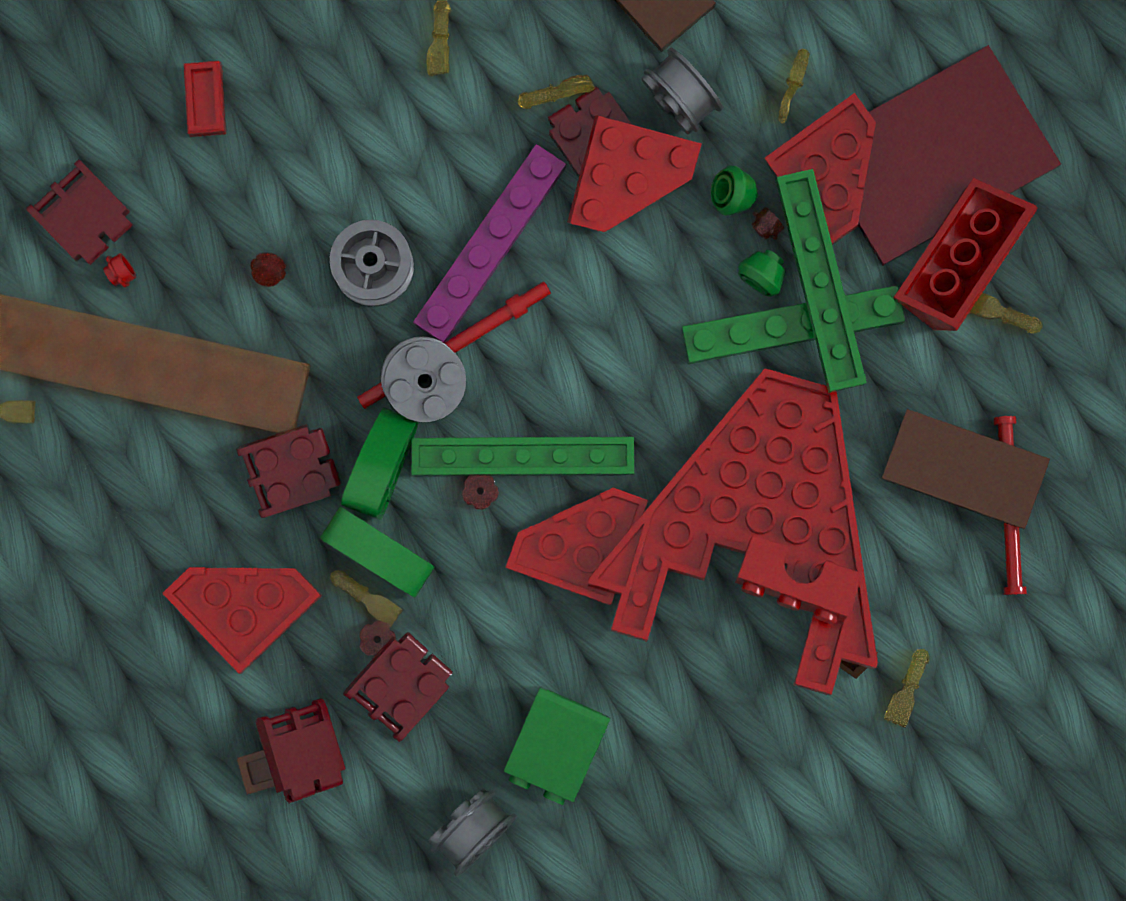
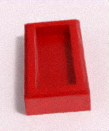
M221 62L183 63L188 135L190 137L226 134Z

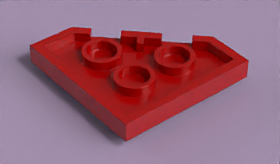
M855 93L764 158L776 177L813 169L832 245L858 227L876 121Z
M595 115L567 222L602 232L608 231L690 181L694 174L702 143Z
M611 488L549 519L518 532L505 568L611 606L615 593L588 586L589 578L641 517L648 500L616 488Z
M189 567L162 593L238 674H242L322 597L321 593L295 568Z

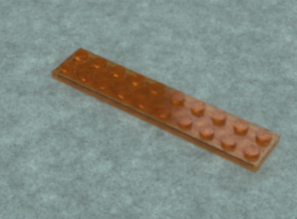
M0 294V371L277 434L296 428L311 368L307 363Z

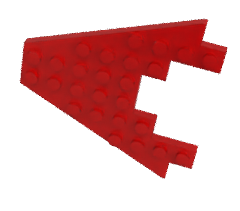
M764 368L590 576L588 586L621 595L611 628L612 632L647 642L667 571L704 581L714 545L745 554L749 541L754 534L788 546L785 570L792 580L803 584L811 583L817 579L821 566L825 561L862 573L849 615L843 622L839 620L836 621V624L823 622L814 617V611L800 606V609L812 612L813 614L793 685L831 696L841 660L870 669H876L878 664L837 391L828 393L826 385Z

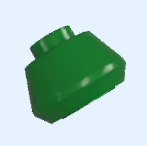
M730 165L718 172L712 182L711 200L716 210L722 215L729 216L746 211L757 199L758 189L755 180L737 166Z
M766 250L764 253L756 251L738 264L739 277L751 288L767 297L780 293L786 271L782 267L783 259L770 250Z

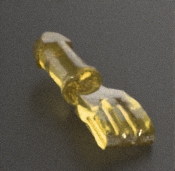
M446 0L437 1L433 8L435 12L434 31L432 32L434 42L428 48L426 63L429 76L449 73V46L447 39L449 38L448 21L451 8Z
M806 49L798 50L789 77L786 79L789 88L782 99L778 114V120L782 124L785 123L788 117L790 102L797 89L803 86V78L810 57V53Z
M587 74L571 76L563 80L556 87L550 84L549 87L528 93L527 91L519 95L517 102L521 108L531 109L532 106L550 101L556 102L560 98L570 97L578 93L594 91V85Z
M985 293L980 295L969 312L989 320L995 318L1002 319L1003 324L1009 323L1027 330V333L1031 334L1038 333L1043 328L1042 321L1036 316L1031 317L1013 310L1010 306L1006 309L1001 306L998 299Z
M6 401L0 405V417L10 423H34L35 401Z
M335 570L331 573L330 579L335 587L338 586L355 598L357 603L363 601L368 612L389 628L397 620L398 615L402 613L403 609L384 596L368 593L369 588L367 586H362L349 577L346 572Z
M918 649L913 653V659L905 679L901 681L904 686L901 690L894 693L884 720L892 721V723L899 724V726L904 728L907 726L915 704L914 690L919 689L918 684L926 664H929L930 660L929 653L925 649Z

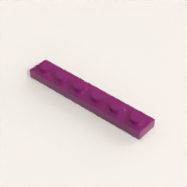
M536 144L413 321L415 326L443 343L448 340L566 169V163Z

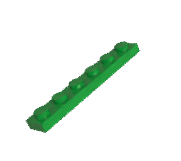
M810 169L779 176L775 181L828 393L865 385L867 382L814 171Z
M898 285L845 295L854 333L905 322L902 305L894 299L895 294L899 290ZM806 303L682 326L681 329L688 364L815 340Z
M634 437L412 438L411 475H634Z

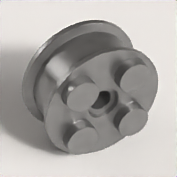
M669 48L667 50L668 57L653 71L648 68L644 70V76L641 80L655 95L653 99L666 114L671 111L676 116L674 120L687 135L692 131L697 133L700 130L698 123L713 110L720 112L723 106L713 89L692 64L677 50Z
M362 220L349 225L337 236L330 252V269L338 286L348 298L362 305L381 306L393 302L406 291L413 277L414 261L405 237L394 226L383 221ZM369 260H377L374 266H366Z
M420 336L400 342L389 352L382 366L381 384L385 396L399 414L417 422H432L446 417L459 405L466 388V373L459 357L446 344L435 338ZM428 374V380L425 383H418L420 375Z
M483 788L470 801L466 800L452 813L451 817L453 820L447 826L443 825L429 839V842L433 845L431 848L432 852L435 853L440 850L456 867L453 873L456 877L481 857L517 817L514 813L508 816L492 799L494 795L492 790L487 792Z

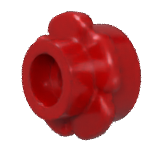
M121 253L113 258L110 256L106 257L108 265L103 270L109 281L114 286L120 284L124 288L128 287L129 282L136 278V273L129 261Z

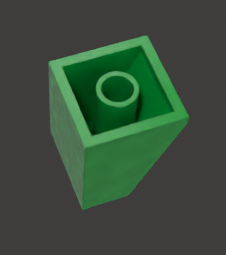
M540 687L504 769V772L511 774L508 781L528 790L531 784L545 790L543 794L545 798L564 805L566 799L574 802L611 718Z

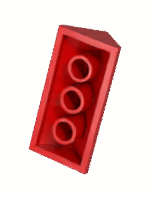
M973 178L895 294L894 299L933 330L957 331L1037 211V206Z

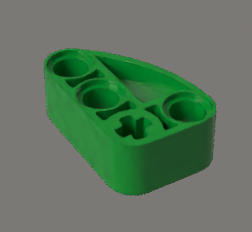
M385 407L381 410L351 472L342 496V506L382 520L419 422L410 420L398 412Z
M341 506L320 536V539L414 598H416L435 568L426 560Z

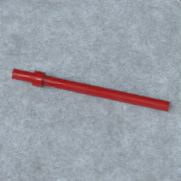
M543 281L520 296L518 294L513 295L505 300L506 305L449 339L444 344L456 353L511 318H520L528 313L527 308L551 294L548 286ZM381 382L357 397L364 409L385 397Z

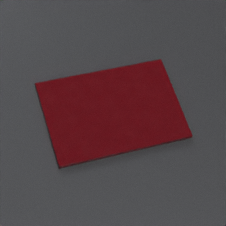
M989 45L869 112L876 121L858 226L883 266L933 238L973 178L1011 194L1061 165Z

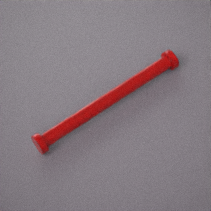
M1016 416L993 418L994 426H998L999 441L1014 446L1013 425L1017 424ZM1004 523L1007 587H1004V595L1027 594V587L1022 585L1019 528Z

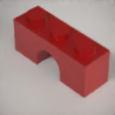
M754 534L752 535L735 583L742 585L741 590L743 592L763 598L764 593L779 598L777 603L791 610L799 611L800 606L815 612L814 617L830 624H836L837 620L843 622L848 617L862 573L825 561L815 581L806 584L798 583L792 580L785 570V558L789 547Z

